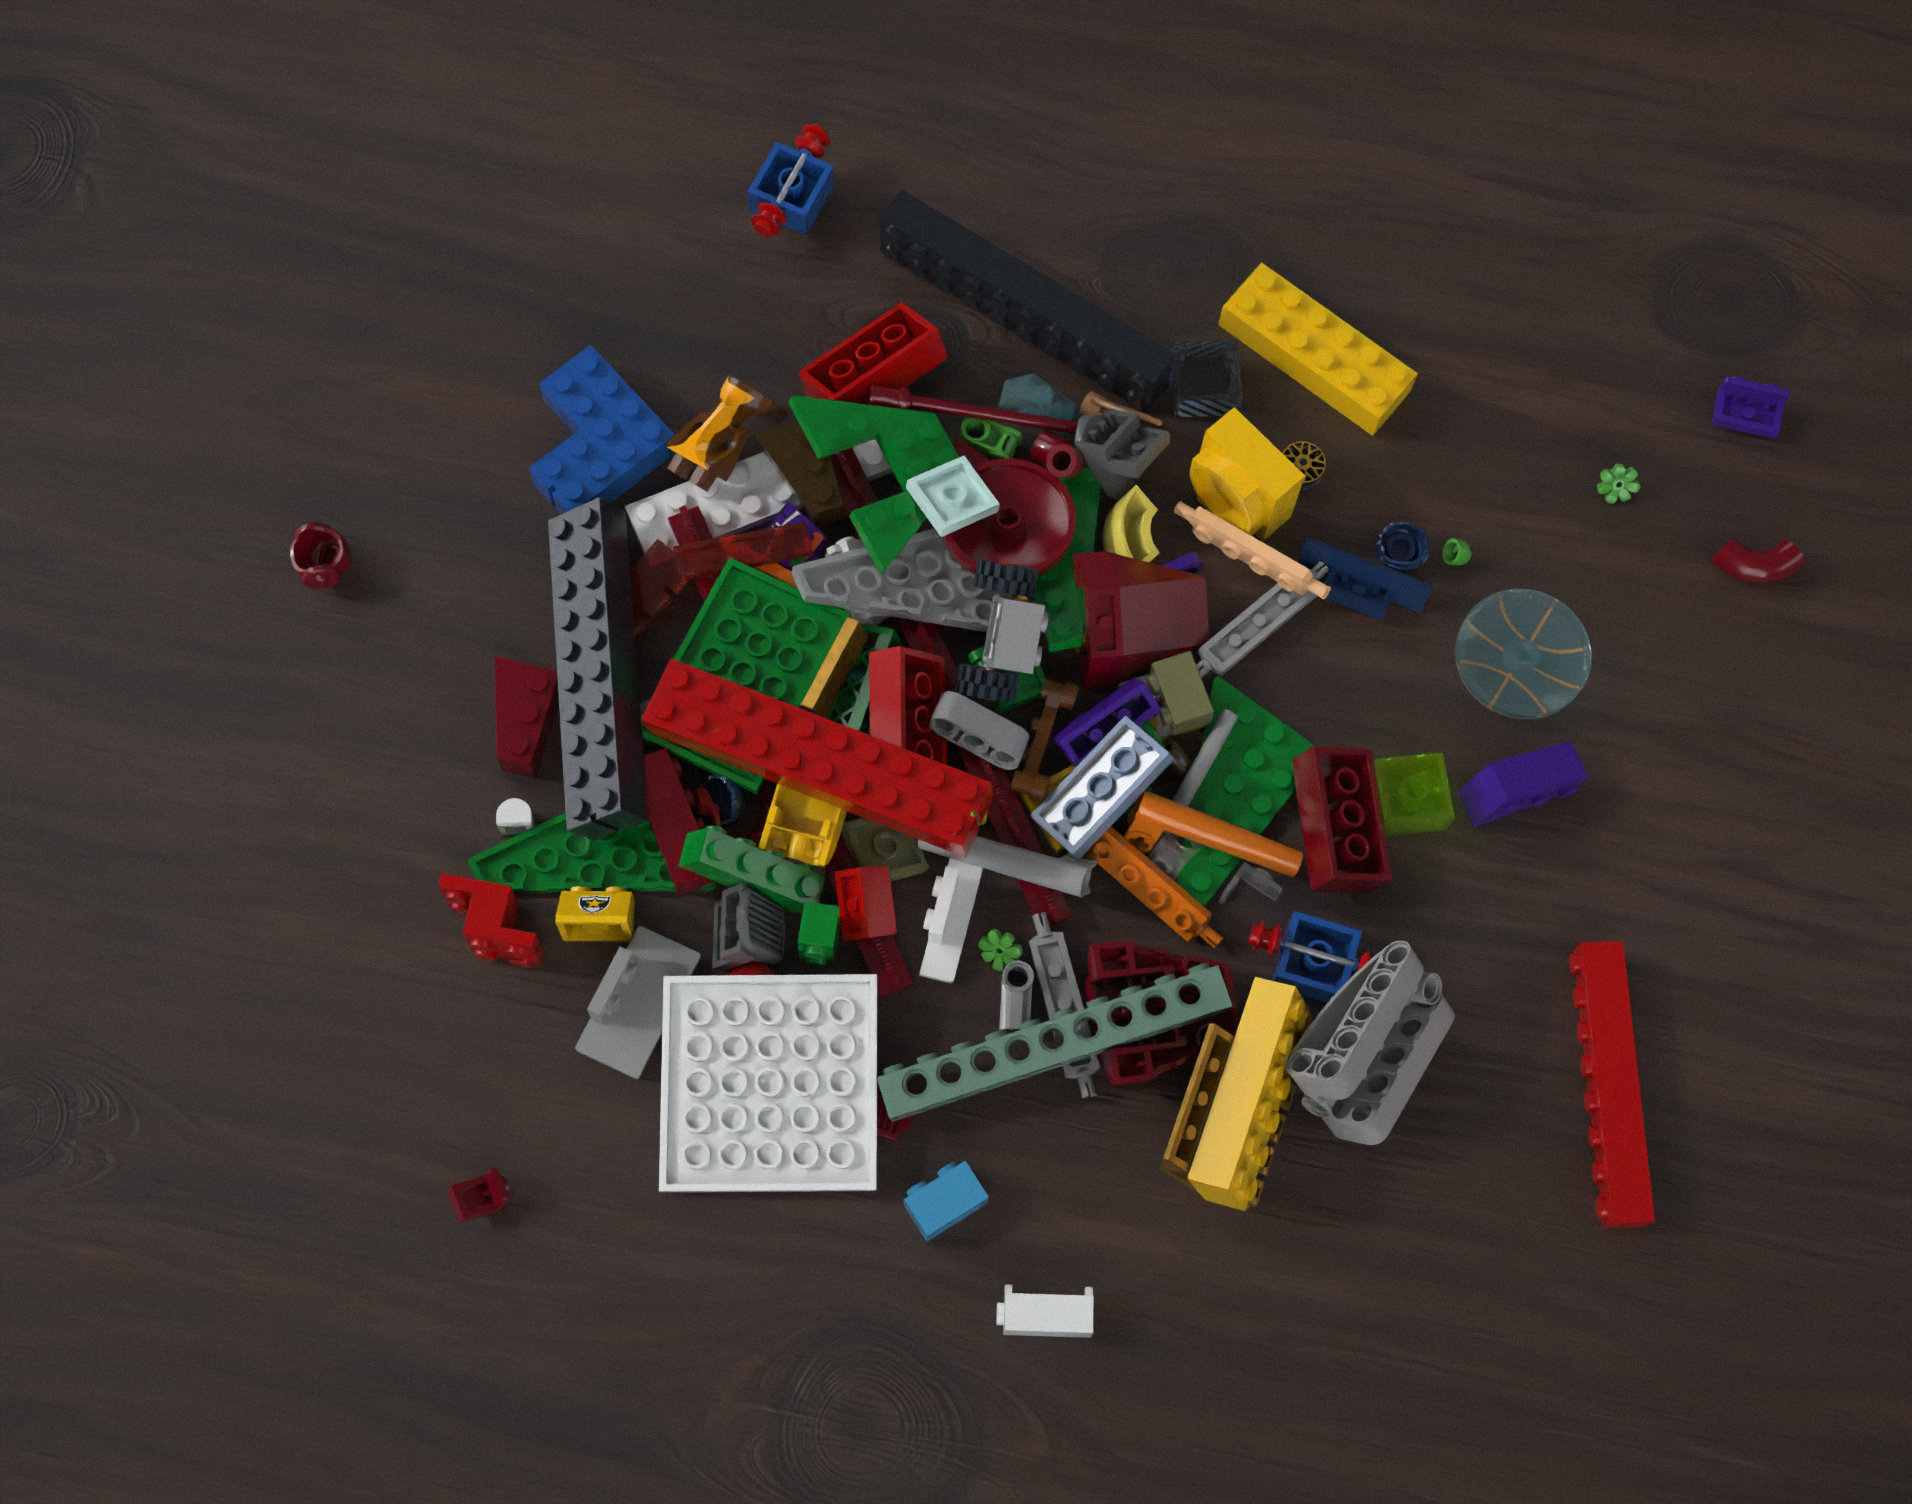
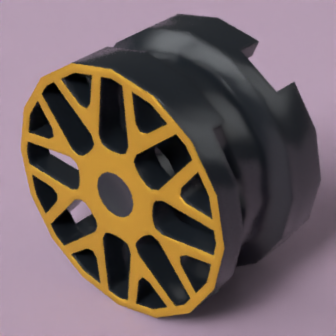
M1298 441L1290 444L1282 454L1305 475L1299 494H1306L1313 491L1320 484L1326 468V458L1322 450L1315 444L1307 441ZM1303 445H1307L1308 450L1303 449Z

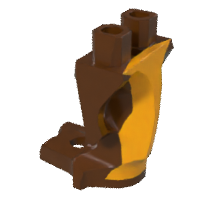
M728 375L711 410L708 413L701 412L668 441L666 447L675 452V455L667 469L686 480L694 465H697L688 481L708 492L717 477L726 482L731 475L750 434V431L745 428L739 429L745 419L749 416L765 415L780 423L787 412L777 406L774 401ZM734 436L730 447H728L727 441L730 437Z

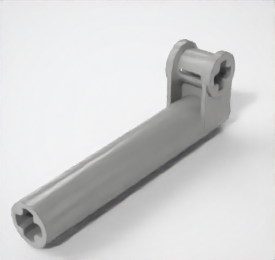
M978 836L975 837L967 858L918 839L919 849L1081 898L1090 893L1091 870L1097 864L1096 858L1086 854L1079 860L1070 852L1060 858H1055Z

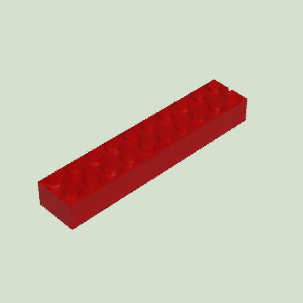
M672 658L641 718L650 734L967 858L979 831L977 822H983L994 797L992 784L987 780Z

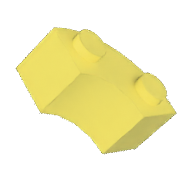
M1137 485L1122 496L1108 512L1102 533L1103 550L1150 562L1159 554L1153 543L1150 531L1152 518L1158 509Z

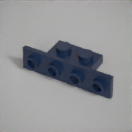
M1308 536L1298 559L1299 564L1310 570L1320 561L1324 563V566L1328 567L1329 573L1324 575L1327 576L1325 585L1330 586L1331 590L1325 599L1381 621L1386 613L1389 602L1421 613L1433 586Z

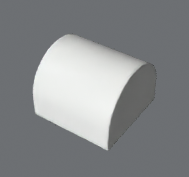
M511 798L504 801L498 807L496 813V825L502 835H519L535 827V820L531 809L521 799Z

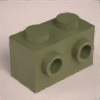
M1191 651L1151 664L1150 676H1147L1148 686L1153 696L1158 695L1162 705L1160 706L1162 710L1159 712L1161 721L1164 726H1170L1173 735L1212 723L1214 711Z

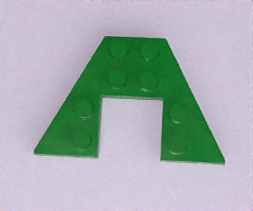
M796 395L791 396L788 404L818 459L876 440L904 492L853 510L849 516L880 574H883L927 519L906 489L907 480L959 458L935 413Z

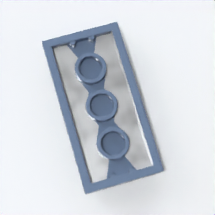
M1125 715L1030 816L1079 860L1167 768L1174 758Z

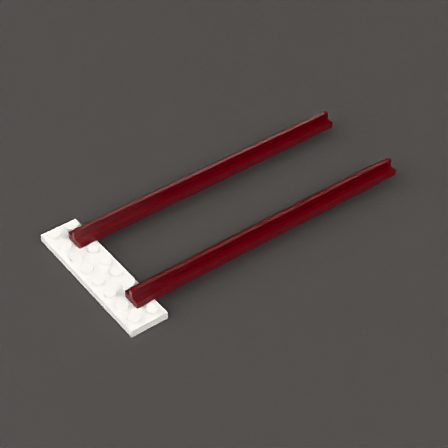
M876 440L831 455L848 521L857 540L861 538L849 517L853 510L878 502L869 482L893 472ZM762 452L736 462L728 480L725 482L717 477L708 492L688 481L626 505L625 510L650 568L683 555L703 602H705L725 566L715 542L725 539L726 536H733L773 520L787 502H790L798 510L802 507L785 481L782 480L769 458ZM657 550H660L659 552L662 553V555H661V557H663L662 559L657 556V554H658V551H657ZM894 617L908 648L945 657L946 692H955L958 670L936 624ZM961 694L971 700L970 696ZM952 742L965 772L987 780L992 784L994 797L987 811V819L998 842L1044 854L1015 791L1010 790L1011 783L1005 770ZM842 833L831 860L825 865V868H822L837 902L835 871L856 868ZM1015 878L1032 915L1039 914L1040 918V913L1046 912L1050 928L1072 919L1073 915L1062 892ZM892 935L855 940L869 974H877V992L881 1000L913 987L914 983Z

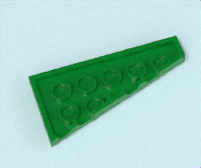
M1089 467L1084 468L1079 476L1072 479L1057 477L1071 495L1075 507L1076 522L1073 541L1066 555L1055 567L1037 578L1035 599L1036 602L1045 605L1044 612H1048L1045 637L1049 653L1083 646L1085 631L1083 589L1075 588L1073 554L1094 552L1101 485Z

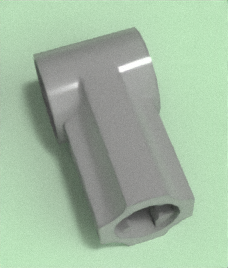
M1020 960L1012 961L1003 970L999 1031L1005 1030L1007 1034L1019 1031L1020 1024L1031 1020L1034 973L1031 966L1026 962ZM1013 972H1020L1026 977L1027 983L1022 987H1015L1009 983L1008 976Z

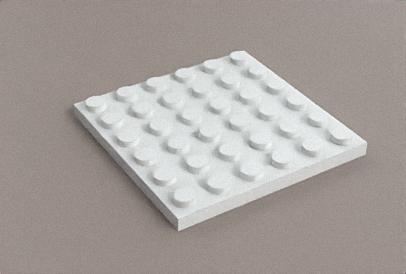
M877 974L663 976L659 1192L877 1191Z

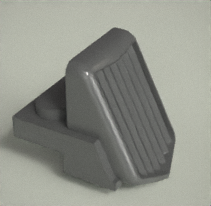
M1110 409L1106 414L1095 413L1080 417L1075 434V444L1082 452L1086 463L1106 495L1111 499L1119 500L1142 476L1147 467L1170 444L1169 431L1140 426L1139 414Z
M740 883L723 890L722 899L714 902L712 969L726 971L750 961L771 965L782 962L786 940L784 908L755 892L745 883Z

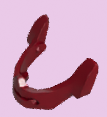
M770 785L761 787L762 807L758 822L752 832L743 837L732 835V838L748 839L756 843V848L759 846L775 790ZM698 786L696 801L699 813L709 816L712 825L721 828L719 805L713 803L705 787Z

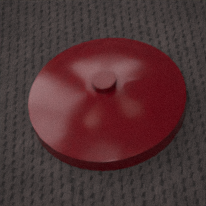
M1011 458L995 459L974 466V470L999 502V510L997 513L943 536L945 545L953 558L973 574L976 573L978 559L1014 563L1022 567L1039 570L1038 576L1055 567L1069 550L1075 532V507L1065 485L1044 467L1025 460Z

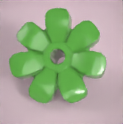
M1616 464L1611 470L1604 469L1600 473L1601 480L1604 482L1597 484L1599 494H1605L1606 502L1611 504L1617 501L1618 496L1622 502L1631 498L1629 491L1636 493L1640 489L1639 481L1635 480L1638 476L1637 471L1633 467L1625 469L1624 464Z
M992 929L988 933V937L983 936L978 944V947L983 950L982 958L986 962L994 960L993 969L996 971H1003L1007 964L1012 961H1018L1022 954V946L1014 944L1015 937L1008 932L1001 935L998 929Z

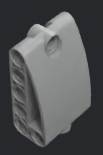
M1393 942L1370 959L1339 989L1298 1041L1286 1061V1069L1304 1093L1301 1099L1302 1105L1312 1114L1321 1117L1335 1137L1365 1145H1376L1385 1140L1455 1017L1454 1011L1442 995L1440 976L1436 973L1424 972L1423 964L1408 942Z

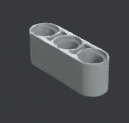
M952 691L941 694L929 722L930 728L938 735L1006 770L1018 768L1029 740V734L1022 727L969 698Z

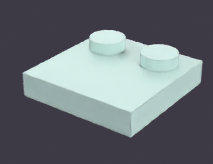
M965 456L908 479L906 489L941 537L997 513L999 510V502Z

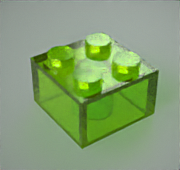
M1443 752L1374 760L1385 836L1447 830L1455 815Z

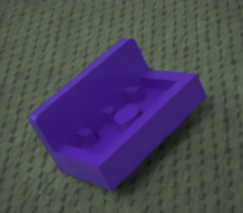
M1726 377L1717 390L1711 425L1776 439L1780 432L1783 407L1789 399L1790 391L1781 389L1774 384L1763 385L1750 382L1743 377Z

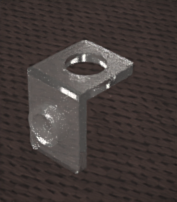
M1168 832L1161 838L1148 856V859L1171 879L1175 880L1185 865L1205 845L1189 840L1192 848H1185L1178 843L1177 835Z
M1244 862L1223 891L1219 903L1224 904L1241 879L1274 901H1277L1283 888L1273 881V877L1267 871L1261 868L1254 869Z

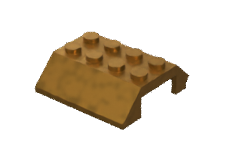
M1209 1024L1160 1166L1161 1171L1197 1193L1199 1192L1187 1177L1235 1038L1216 1024ZM1290 1085L1288 1097L1286 1100H1281L1279 1109L1289 1111L1296 1090L1295 1085ZM1279 1113L1278 1128L1274 1134H1270L1268 1140L1274 1144H1278L1286 1121V1116ZM1268 1146L1269 1153L1264 1167H1259L1257 1175L1263 1177L1268 1175L1276 1151ZM1256 1179L1258 1183L1257 1192L1253 1201H1248L1246 1209H1249L1250 1206L1257 1207L1265 1184L1263 1181Z

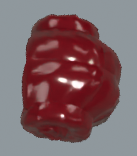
M312 522L296 529L294 540L291 544L290 557L295 574L301 577L303 585L316 590L325 589L337 584L340 576L349 569L351 564L347 540L338 531L332 530L329 525Z

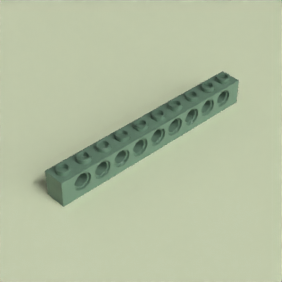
M1203 963L1188 969L1189 975L1177 979L1175 974L1166 975L1154 981L1156 986L1142 990L1141 985L1122 990L1120 992L1122 997L1108 1001L1107 996L1091 1000L1086 1003L1088 1008L1074 1012L1072 1007L1057 1011L1052 1014L1054 1019L1040 1023L1039 1019H1033L1020 1024L1019 1031L1007 1035L1005 1030L990 1033L985 1036L986 1042L972 1046L971 1041L952 1046V1053L938 1057L937 1052L923 1055L917 1058L918 1064L904 1068L903 1063L883 1069L884 1075L876 1078L889 1119L892 1122L1103 1053L1109 1049L1125 1046L1231 1011L1232 1003L1219 966L1210 968L1209 963ZM1192 987L1198 991L1200 999L1194 1004H1186L1179 997L1180 991L1183 988ZM1152 998H1158L1164 1002L1166 1010L1161 1015H1151L1145 1008L1146 1002ZM1124 1009L1128 1011L1132 1016L1130 1024L1125 1027L1116 1026L1111 1020V1016L1116 1010ZM1086 1020L1093 1021L1098 1027L1096 1035L1091 1038L1080 1036L1077 1032V1027L1081 1022ZM1053 1031L1060 1033L1064 1038L1062 1046L1058 1049L1047 1048L1043 1043L1047 1033ZM1016 1043H1024L1030 1048V1053L1026 1059L1017 1061L1009 1055L1010 1048ZM982 1054H990L996 1060L994 1068L988 1072L979 1071L975 1066L977 1058ZM949 1065H956L961 1069V1077L954 1083H947L942 1080V1071ZM915 1076H922L927 1080L925 1091L917 1095L908 1091L910 1079Z

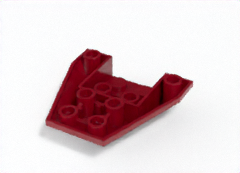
M1107 551L1073 554L1075 588L1083 589L1087 655H1079L1081 689L1117 686L1119 683L1151 671V664L1188 651L1193 652L1209 641L1206 577Z

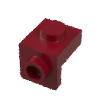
M498 1167L489 1169L483 1176L451 1185L447 1192L459 1223H463L500 1211L509 1201L510 1188L506 1178L501 1176Z

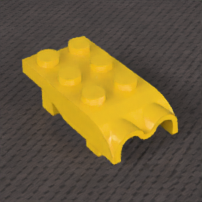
M777 784L758 848L763 851H777L785 855L787 859H794L812 866L825 868V865L829 863L836 849L847 811Z

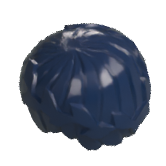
M1393 522L1389 524L1378 536L1376 551L1379 560L1384 566L1392 570L1406 571L1418 568L1425 563L1430 555V545L1428 538L1425 536V530L1422 528L1417 529V526L1412 525L1410 522Z
M715 774L709 776L705 782L698 784L700 787H705L713 803L719 805L721 827L735 825L741 820L746 809L742 787L727 778L719 777ZM695 796V810L698 813V817L702 818L706 826H713L709 816L699 813Z

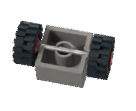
M978 559L973 587L997 591L993 597L982 661L985 663L983 667L959 664L955 692L987 700L1015 702L1020 675L1000 669L1033 674L1034 666L1038 667L1041 662L1042 646H1038L1040 632L1045 633L1047 629L1048 612H1044L1045 605L1032 600L1009 597L1008 594L1034 597L1039 570L1022 567L1014 563Z

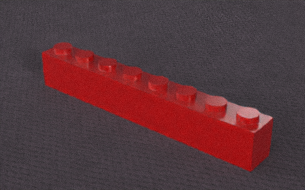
M1623 941L1581 942L1573 953L1570 954L1569 967L1571 974L1576 976L1577 985L1573 990V1003L1575 1008H1579L1580 1022L1577 1023V1039L1579 1043H1583L1584 1056L1581 1057L1580 1069L1582 1077H1587L1588 1091H1585L1584 1106L1586 1112L1591 1114L1592 1126L1588 1128V1142L1595 1151L1596 1161L1592 1163V1178L1594 1183H1598L1599 1197L1596 1198L1595 1204L1598 1219H1602L1603 1229L1646 1228L1655 1222Z

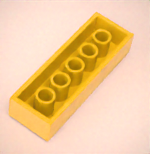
M1262 262L1222 307L1218 323L1220 327L1372 436L1410 393L1417 377V372Z
M1255 977L1187 1177L1204 1200L1245 1211L1248 1201H1253L1258 1186L1256 1177L1259 1167H1264L1269 1153L1267 1143L1270 1134H1274L1279 1125V1106L1281 1100H1286L1290 1091V1074L1286 1069V1061L1303 1033L1312 1023V1014L1296 986Z

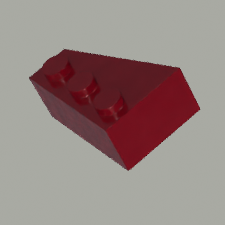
M494 655L497 760L502 771L535 779L559 705L557 671Z

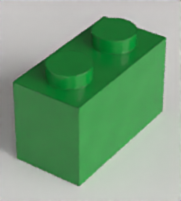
M804 901L798 937L799 960L805 961V965L812 968H826V965L834 966L841 926L840 906Z

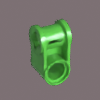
M969 417L965 418L962 422L959 437L989 460L1012 459L1017 447L1021 446L1025 440L1022 433L1012 427L1003 426L994 421ZM978 432L982 437L972 438L967 433Z

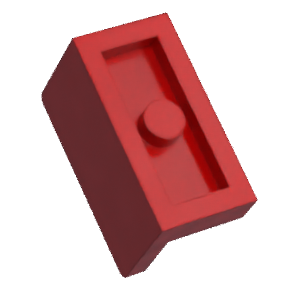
M888 865L835 871L843 941L897 934Z

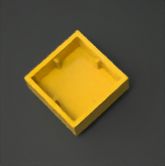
M1235 407L1205 431L1200 453L1193 458L1190 467V480L1198 495L1197 500L1212 514L1251 536L1255 534L1262 542L1291 518L1305 475Z

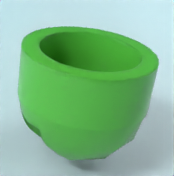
M1449 539L1442 551L1444 562L1454 566L1466 564L1472 556V552L1469 550L1470 545L1460 539Z

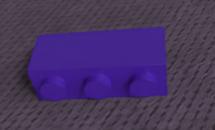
M1133 677L1050 736L1068 763L1076 768L1125 715L1137 726H1140L1162 709L1145 683Z

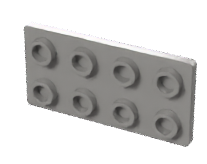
M639 926L627 949L619 947L587 1008L590 1020L575 1046L576 1051L627 1076L639 1079L662 1035L663 976H692L701 959L700 953Z

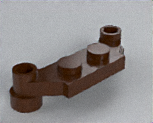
M1046 678L1040 697L1046 699L1042 716L1035 714L1030 729V734L1035 735L1032 746L1026 745L1020 760V765L1025 766L1023 772L1016 770L1010 790L1028 795L1030 800L1039 803L1043 802L1050 777L1039 774L1051 738L1050 735H1052L1059 708L1073 710L1080 688L1079 684L1069 681L1064 684Z

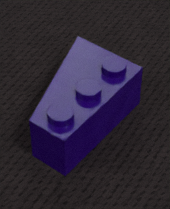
M1569 741L1492 762L1457 792L1473 826L1477 827L1527 807L1544 804L1557 796L1560 799L1569 797L1579 791L1578 785L1586 780L1588 775L1572 742Z

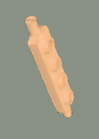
M1182 501L1176 505L1174 514L1189 521L1192 525L1193 533L1200 541L1206 544L1211 543L1220 548L1229 558L1239 559L1248 564L1255 573L1267 575L1274 579L1286 591H1294L1303 596L1309 590L1322 599L1328 596L1331 587L1315 579L1310 569L1200 506L1195 510Z

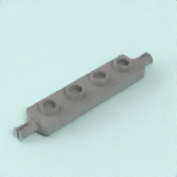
M1321 561L1310 570L1317 580L1329 573L1328 567L1324 566V563ZM1277 583L1199 648L1198 654L1202 661L1196 667L1200 677L1202 678L1210 670L1220 677L1316 598L1317 595L1308 590L1301 596L1294 591L1284 590Z
M1046 912L1040 913V918L1039 914L1033 915L1032 919L1037 936L1032 938L1028 945L1050 1021L1054 1019L1052 1014L1057 1011L1072 1007L1074 1012L1083 1010L1084 1007L1063 932H1051ZM1087 1020L1081 1022L1077 1027V1032L1084 1038H1091ZM1053 1031L1058 1049L1062 1046L1064 1038L1060 1033ZM1097 1055L1062 1066L1065 1078L1078 1080L1082 1099L1088 1098L1089 1095L1090 1097L1097 1095L1091 1077L1093 1073L1100 1069Z

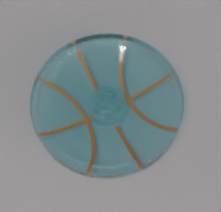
M1509 589L1484 598L1471 609L1457 634L1455 661L1464 685L1482 705L1510 718L1539 719L1559 712L1576 698L1588 679L1592 664V651L1590 640L1583 624L1564 603L1543 592L1530 589Z

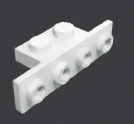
M950 858L948 866L945 867L943 877L936 876L932 896L938 898L935 909L928 908L923 929H927L929 932L919 976L950 984L954 982L983 868Z

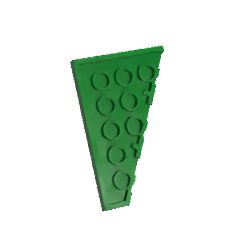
M1217 675L1213 680L1209 699L1214 711L1212 723L1204 727L1200 750L1223 709L1235 713L1238 719L1190 802V807L1262 835L1296 791L1292 759L1315 745ZM1184 838L1176 883L1205 907L1242 859Z
M565 812L467 859L476 880L511 886L514 893L571 891L572 887L577 886L589 887L592 891H606L608 887H623L627 889V892L676 891L649 821L625 830L618 828L617 833L593 841L567 831ZM713 882L693 891H710L716 888Z

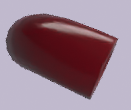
M1049 430L1041 432L1032 446L1031 458L1047 467L1053 476L1072 479L1079 476L1084 470L1085 458L1082 452L1076 446Z
M1733 537L1713 556L1711 562L1735 580L1758 585L1779 582L1796 572L1805 564V556L1798 546L1788 540L1780 541L1770 550L1759 552L1750 550Z

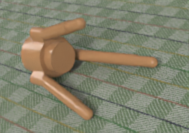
M1093 391L1087 394L1079 410V414L1085 416L1095 413L1106 414L1110 409L1139 414L1140 420L1157 426L1162 425V420L1112 402Z

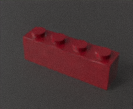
M666 747L644 755L648 821L677 895L680 896L716 882L678 866L687 833L705 829L701 817L695 819L691 808L695 807L696 804L690 788H682L678 777L683 776V771L677 756L670 758Z

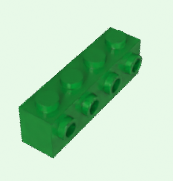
M706 826L705 829L687 833L679 867L730 888L740 883H745L755 892L794 914L803 912L804 901L819 903L825 876L813 872L814 868L800 862H789L785 860V855L777 851L758 849L755 847L756 843L744 838L734 839L727 836L726 830L720 827Z

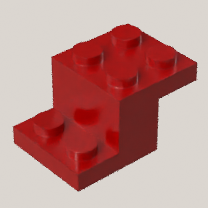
M441 873L438 887L448 906H451V910L467 914L462 934L477 958L487 961H495L496 957L510 959L509 963L524 968H529L531 964L541 965L544 951L536 933L514 929L520 905L511 886Z

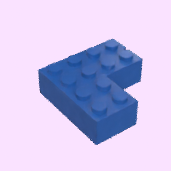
M591 345L539 383L544 402L574 433L529 467L533 485L551 505L555 504L556 510L560 514L598 497L612 503L675 454V452L666 447L668 441L675 434Z

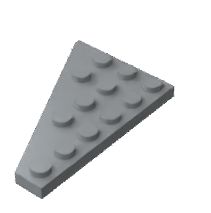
M935 528L915 533L883 574L879 573L866 547L795 565L791 571L804 602L987 632L993 597L997 592L973 587L975 574L966 570L953 558L945 545L943 536L941 537Z

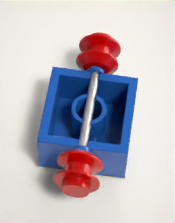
M811 124L804 125L801 128L803 136H798L795 139V144L800 151L777 141L775 142L748 190L749 212L754 213L751 217V222L758 234L764 237L778 236L780 234L778 225L787 227L805 236L810 231L834 187V166L817 159L824 155L822 147H827L830 144L827 131L822 126Z
M1297 911L1293 912L1288 921L1283 938L1280 924H1277L1273 929L1266 928L1265 921L1262 919L1260 925L1253 924L1248 944L1254 946L1252 953H1255L1259 948L1267 950L1268 958L1276 954L1280 946V954L1272 981L1296 986L1301 996L1323 1003H1328L1350 979L1351 972H1357L1371 959L1370 951L1364 953L1360 959L1355 958L1362 931Z

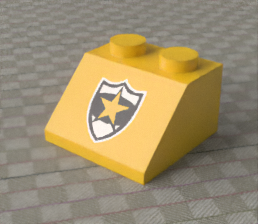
M577 886L572 887L571 891H561L555 923L563 941L630 942L634 935L635 900L633 893L627 892V889L623 887H608L606 891H592L589 887Z

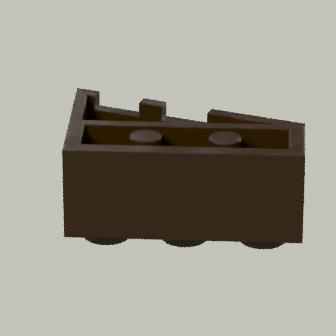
M798 421L755 433L760 448L769 458L782 480L785 481L798 503L817 528L848 519L831 455L821 459L817 458Z

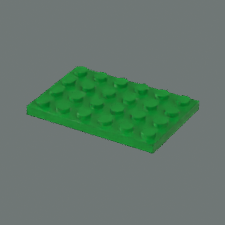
M729 557L677 651L674 660L803 709L801 704L847 617L851 618V613L838 607L804 602L797 588ZM641 721L643 741L660 749L666 747L669 753L719 777L727 778L752 793L758 794L765 781L764 778L650 734Z

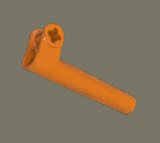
M1147 790L1136 799L1134 806L1128 813L1127 822L1129 828L1125 832L1124 838L1141 853L1152 850L1162 832L1166 831L1289 877L1296 875L1302 862L1303 853L1299 850Z

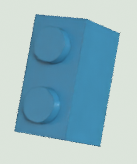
M955 1161L947 1164L937 1172L939 1176L937 1179L929 1184L921 1181L906 1192L908 1197L904 1199V1207L926 1242L988 1204L989 1197L966 1161L959 1165Z

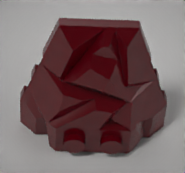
M1126 940L1089 945L1087 962L1089 977L1085 980L1087 1002L1107 996L1108 1001L1122 997L1120 992L1127 988L1141 985L1142 990L1156 986L1154 981L1158 978L1175 974L1177 979L1189 975L1188 969L1203 963H1209L1210 968L1219 966L1232 1003L1231 1011L1097 1054L1098 1060L1104 1062L1105 1073L1112 1086L1147 1082L1199 1055L1209 1024H1216L1235 1037L1240 1018L1230 964L1192 955L1179 956L1167 953V950L1162 948H1155L1154 950L1136 946L1135 942ZM1192 987L1183 988L1179 993L1180 999L1186 1004H1194L1200 999L1198 991ZM1152 998L1145 1004L1147 1012L1154 1016L1161 1015L1166 1010L1164 1002L1158 998ZM1119 1009L1112 1014L1111 1020L1116 1026L1125 1027L1130 1024L1132 1016L1128 1011ZM1091 1021L1092 1033L1095 1036L1098 1027Z

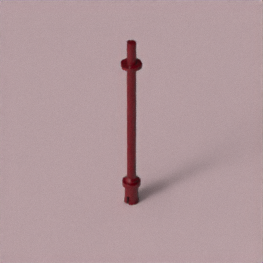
M871 384L867 405L905 410L913 408L1069 434H1076L1078 424L1077 421L915 396L906 387H900L898 390Z

